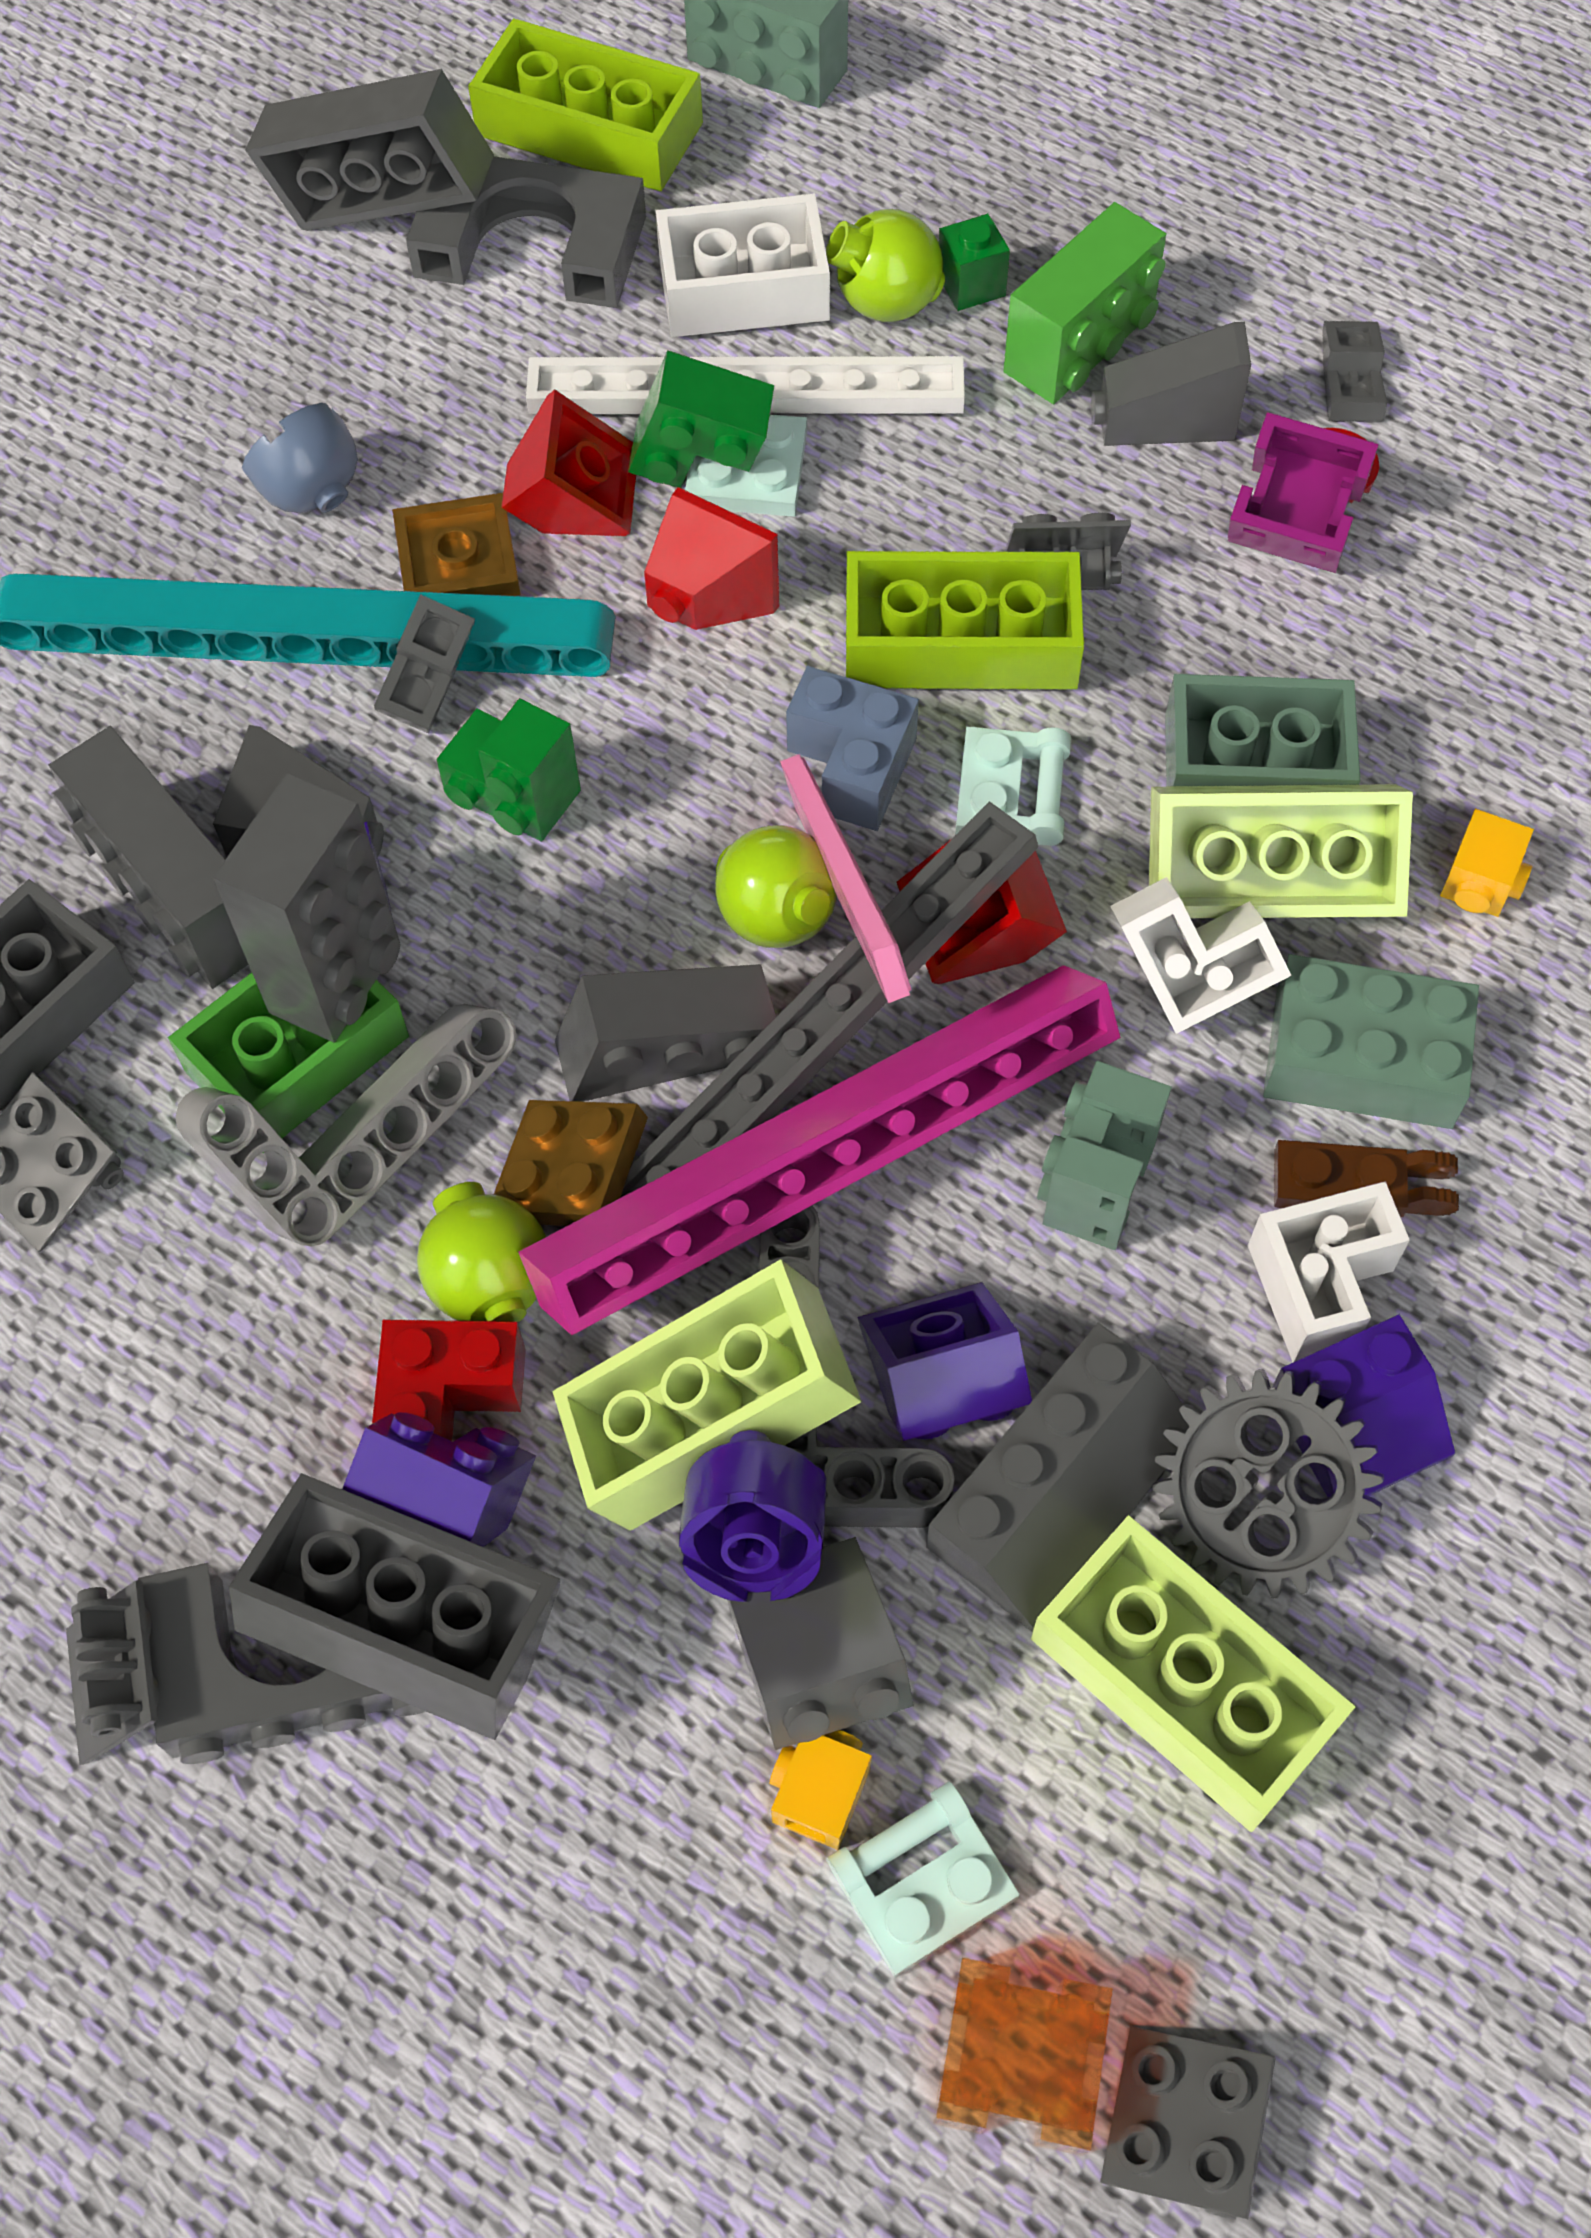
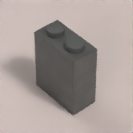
M856 1537L824 1546L818 1574L806 1588L793 1596L770 1601L771 1592H748L747 1602L727 1600L733 1625L775 1750L800 1742H810L822 1735L869 1720L882 1719L894 1712L914 1706L905 1657Z

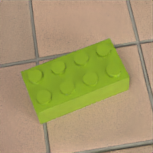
M515 18L512 19L468 85L473 120L484 138L591 171L643 178L644 187L660 192L664 189L703 124L700 73Z
M847 551V678L889 689H1078L1084 651L1080 552Z

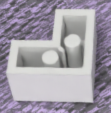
M1165 877L1110 906L1176 1034L1291 976L1266 922L1250 901L1195 929L1179 895L1168 878Z
M1386 1182L1259 1215L1248 1243V1248L1292 1362L1357 1334L1367 1327L1371 1316L1357 1281L1393 1272L1410 1241Z

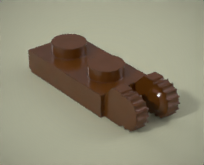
M1278 1140L1274 1149V1207L1286 1208L1386 1182L1400 1217H1404L1405 1213L1435 1216L1451 1215L1459 1211V1194H1456V1191L1430 1186L1408 1190V1177L1450 1179V1177H1455V1174H1458V1157H1455V1154H1450V1152H1436L1435 1150L1423 1149L1407 1154L1406 1149Z

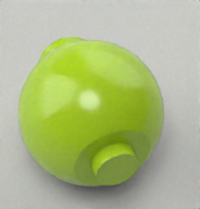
M881 209L864 215L854 225L847 221H841L829 238L826 247L827 260L829 264L837 267L836 276L840 290L848 303L867 318L881 322L905 320L920 312L929 302H934L943 289L945 274L942 271L943 258L939 242L930 227L919 217L899 209Z
M784 825L759 827L739 837L733 844L725 848L718 858L715 891L720 912L727 924L746 941L766 948L796 946L816 935L831 917L837 901V895L817 843L808 833Z
M463 1182L445 1189L433 1201V1207L437 1215L425 1227L418 1246L417 1269L425 1293L439 1310L457 1321L520 1322L526 1316V1310L536 1301L537 1297L518 1252L546 1238L541 1225L521 1204L500 1195H486L482 1185L478 1182Z

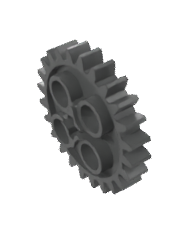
M1258 1369L1254 1373L1252 1389L1246 1390L1242 1381L1234 1373L1226 1377L1227 1397L1223 1398L1209 1385L1200 1390L1202 1400L1206 1406L1205 1411H1201L1188 1403L1181 1406L1179 1411L1190 1426L1187 1430L1171 1426L1165 1429L1163 1434L1178 1449L1176 1452L1160 1453L1155 1457L1157 1464L1172 1471V1477L1157 1482L1153 1485V1490L1161 1494L1173 1495L1174 1503L1158 1515L1160 1520L1180 1519L1183 1528L1171 1541L1173 1546L1193 1541L1198 1547L1191 1560V1567L1195 1569L1203 1565L1210 1558L1218 1563L1214 1578L1215 1584H1222L1233 1571L1241 1574L1240 1586L1242 1595L1248 1596L1257 1579H1265L1271 1598H1278L1283 1587L1284 1578L1290 1577L1302 1595L1307 1593L1310 1588L1309 1571L1313 1569L1328 1583L1334 1580L1336 1573L1330 1559L1333 1555L1351 1565L1356 1561L1358 1555L1347 1540L1349 1536L1359 1540L1370 1541L1374 1531L1360 1520L1359 1516L1360 1514H1376L1381 1512L1383 1504L1364 1493L1365 1488L1383 1483L1384 1474L1364 1470L1363 1462L1372 1458L1379 1450L1377 1445L1366 1444L1356 1446L1353 1438L1365 1425L1363 1418L1343 1424L1337 1418L1345 1405V1398L1341 1396L1333 1400L1326 1407L1318 1402L1321 1393V1382L1316 1380L1301 1394L1295 1392L1294 1372L1287 1371L1281 1378L1278 1387L1271 1388L1265 1370ZM1266 1415L1275 1419L1280 1425L1283 1438L1282 1444L1277 1450L1261 1451L1250 1443L1246 1430L1247 1423L1252 1416ZM1300 1436H1308L1311 1439V1446L1279 1480L1277 1486L1284 1496L1280 1497L1275 1492L1268 1493L1236 1529L1227 1528L1225 1525L1226 1518L1259 1481L1257 1475L1252 1472L1253 1468L1263 1474L1268 1472ZM1315 1462L1329 1467L1337 1480L1336 1492L1332 1496L1323 1499L1313 1498L1302 1489L1299 1481L1300 1470L1304 1465ZM1212 1466L1222 1467L1231 1473L1236 1483V1494L1232 1500L1219 1502L1207 1496L1201 1484L1202 1474L1206 1468ZM1269 1514L1281 1518L1289 1528V1544L1280 1549H1270L1260 1544L1253 1530L1254 1521L1257 1517Z

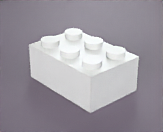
M815 194L656 210L659 259L671 337L830 320V271Z

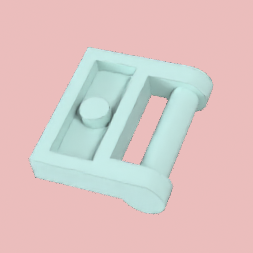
M966 727L955 835L990 801L1036 835L1038 845L1054 846L1061 843L1064 837L1065 825L1064 819L1059 815L1063 763L1070 755L1071 735L1060 728H1045L1038 733ZM1022 758L1040 760L1036 812L1031 817L1017 816Z
M950 1781L930 1793L932 1801L851 1852L846 1847H843L826 1858L832 1873L895 1978L1007 1907L1020 1896L972 1819L961 1795ZM946 1826L949 1827L958 1842L957 1846L876 1897L874 1896L865 1877Z

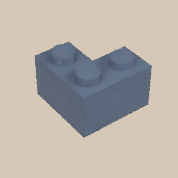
M806 666L786 711L787 751L827 763L822 774V794L835 819L878 831L917 739L919 699Z

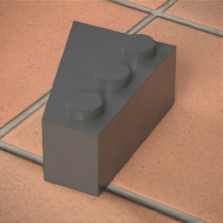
M761 964L582 975L555 1038L569 1100L578 1102L589 1101L726 1068L777 1017Z

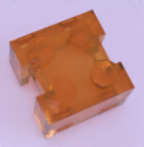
M962 1958L957 1971L933 2124L982 2134L987 2126L988 2115L1037 2125L1038 2128L1035 2132L1033 2146L1079 2156L1085 2155L1091 2151L1113 1988L1063 1979L1057 1987L1056 1993L1010 1984L1011 1967Z

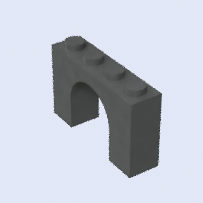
M494 156L477 201L417 211L406 238L413 278L464 285L478 245L488 231L504 221L517 217H545L563 224L571 231L561 262L566 301L617 308L646 219L643 178Z
M209 1563L138 1578L139 1581H142L145 1607L151 1615L152 1627L149 1647L152 1674L158 1682L160 1692L157 1707L158 1721L154 1722L156 1744L172 1758L180 1757V1761L183 1764H199L219 1759L224 1756L225 1746L251 1741L252 1746L255 1748L280 1746L295 1739V1730L322 1725L323 1730L326 1732L354 1729L366 1723V1714L392 1708L394 1715L410 1716L426 1712L327 1669L311 1679L290 1685H271L253 1680L242 1674L235 1664L230 1643L223 1581Z

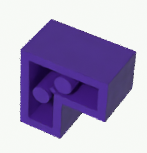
M403 1412L396 1413L395 1415L391 1413L365 1427L342 1490L482 1547H485L507 1530L536 1458V1455L518 1447L520 1442L516 1437L497 1428L483 1427L481 1429L475 1428L452 1442L433 1433L435 1428L429 1421Z

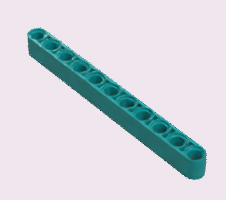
M8 574L0 580V646L10 650L391 668L397 655L399 641L421 594L475 619L456 671L599 677L604 675L610 668L616 616L607 605L599 601L587 599L39 574Z

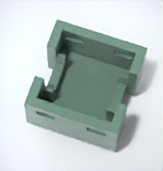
M1096 1061L1088 1083L1079 1080L1075 1081L1065 1108L1064 1117H1066L1061 1134L1060 1136L1054 1135L1042 1167L1044 1176L1038 1190L1037 1199L1047 1202L1043 1225L1116 1251L1130 1213L1128 1208L1139 1176L1144 1177L1156 1145L1172 1086L1100 1061Z

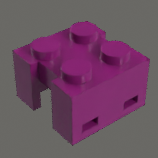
M1267 412L1255 445L1252 471L1261 474L1253 496L1252 487L1241 486L1230 518L1227 541L1336 573L1354 518L1344 515L1349 499L1361 501L1379 444Z

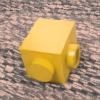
M1475 808L1440 896L1455 901L1460 908L1468 912H1485L1498 917L1507 897L1519 900L1526 886L1533 866L1522 862L1534 829Z
M837 1730L822 1735L810 1742H800L797 1747L790 1745L782 1748L769 1784L780 1788L771 1808L772 1823L839 1850L871 1770L872 1755L861 1751L863 1742L847 1732Z

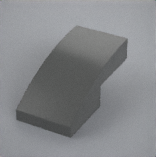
M1324 321L1322 330L1323 368L1329 421L1384 422L1387 398L1381 368L1385 351L1379 323L1371 321Z
M420 594L397 646V655L374 704L375 711L429 734L458 667L475 619Z

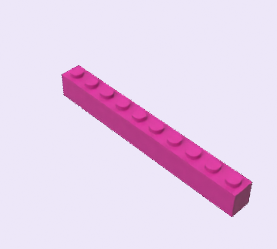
M1063 965L519 1251L518 1253L540 1307L568 1333L574 1335L1116 1041L1121 1037L1107 983Z

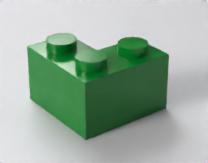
M667 350L637 420L628 473L647 478L655 483L681 487L696 455L725 466L749 472L767 437L774 385Z
M521 698L517 700L502 721L476 708L436 759L443 790L453 803L466 810L476 807L493 816L498 825L507 832L518 836L524 832L541 842L581 791L571 724Z

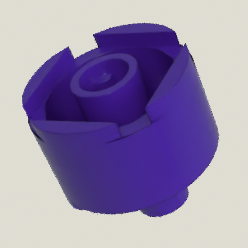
M753 1430L738 1432L732 1436L729 1443L717 1446L703 1454L693 1464L687 1475L683 1500L679 1547L683 1554L682 1565L687 1575L704 1590L731 1601L747 1602L748 1592H771L770 1601L780 1600L793 1596L806 1588L819 1572L823 1550L826 1506V1476L824 1472L799 1452L784 1445L773 1443L764 1433Z

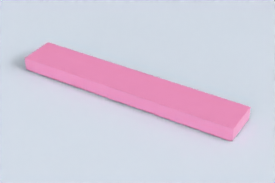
M800 754L780 761L797 814L806 832L817 843L834 891L888 1003L909 996V990L912 989L898 944L805 758H801Z

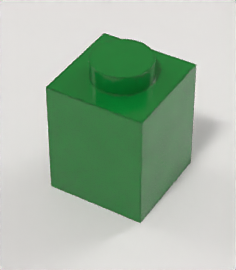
M989 213L939 228L938 242L943 258L942 271L945 274L943 287L957 311L1005 297L1010 249Z

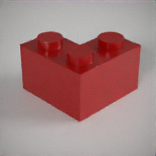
M383 1319L372 1424L391 1413L394 1415L399 1412L409 1413L429 1421L435 1428L433 1433L452 1441L455 1411L521 1412L526 1348L518 1322Z

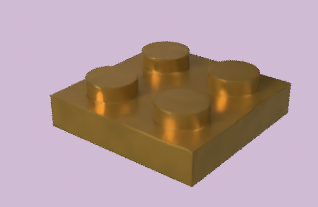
M503 493L392 509L404 591L499 596L521 595L507 511L501 508Z
M529 1100L494 1195H500L521 1204L536 1218L540 1225L568 1226L620 1199L648 1116L637 1103Z

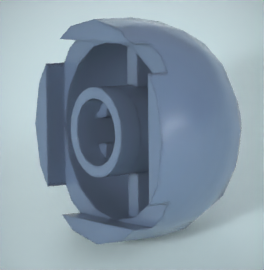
M321 402L305 406L279 421V424L285 432L271 443L263 434L244 458L242 470L256 490L271 505L285 512L307 513L319 508L322 513H326L338 507L349 494L346 487L353 479L358 461L355 442L339 414L333 408L331 409L327 403Z

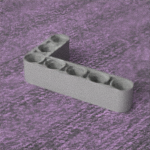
M465 1003L454 1005L445 1011L300 1157L291 1150L247 1100L241 1096L218 1089L202 1087L186 1094L178 1104L176 1112L177 1128L183 1138L268 1230L300 1245L310 1247L321 1245L329 1240L509 1057L517 1039L516 1028L511 1018L503 1011ZM477 1022H480L482 1036L477 1046L474 1047L471 1039L472 1030ZM437 1064L440 1073L439 1080L435 1088L430 1091L427 1081L429 1072ZM222 1105L226 1117L224 1125L219 1132L210 1136L207 1129L208 1116L214 1108ZM394 1108L396 1123L392 1131L385 1135L383 1130L384 1118ZM264 1152L267 1159L266 1170L259 1179L253 1182L250 1177L251 1163L256 1156ZM350 1153L352 1156L351 1171L347 1177L340 1181L338 1177L339 1163L345 1155ZM305 1198L308 1207L306 1216L301 1223L293 1226V1209L298 1202Z

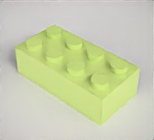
M1397 784L1151 787L1149 886L1167 877L1179 895L1190 918H1218L1249 901L1262 918L1407 917L1413 791Z
M781 1259L552 1391L587 1508L629 1531L682 1503L687 1475L693 1464L709 1450L729 1443L734 1434L746 1430L759 1431L764 1433L771 1442L786 1445L862 1402L819 1289Z
M1129 1515L1037 1617L1031 1640L1251 1833L1355 1708L1350 1701Z

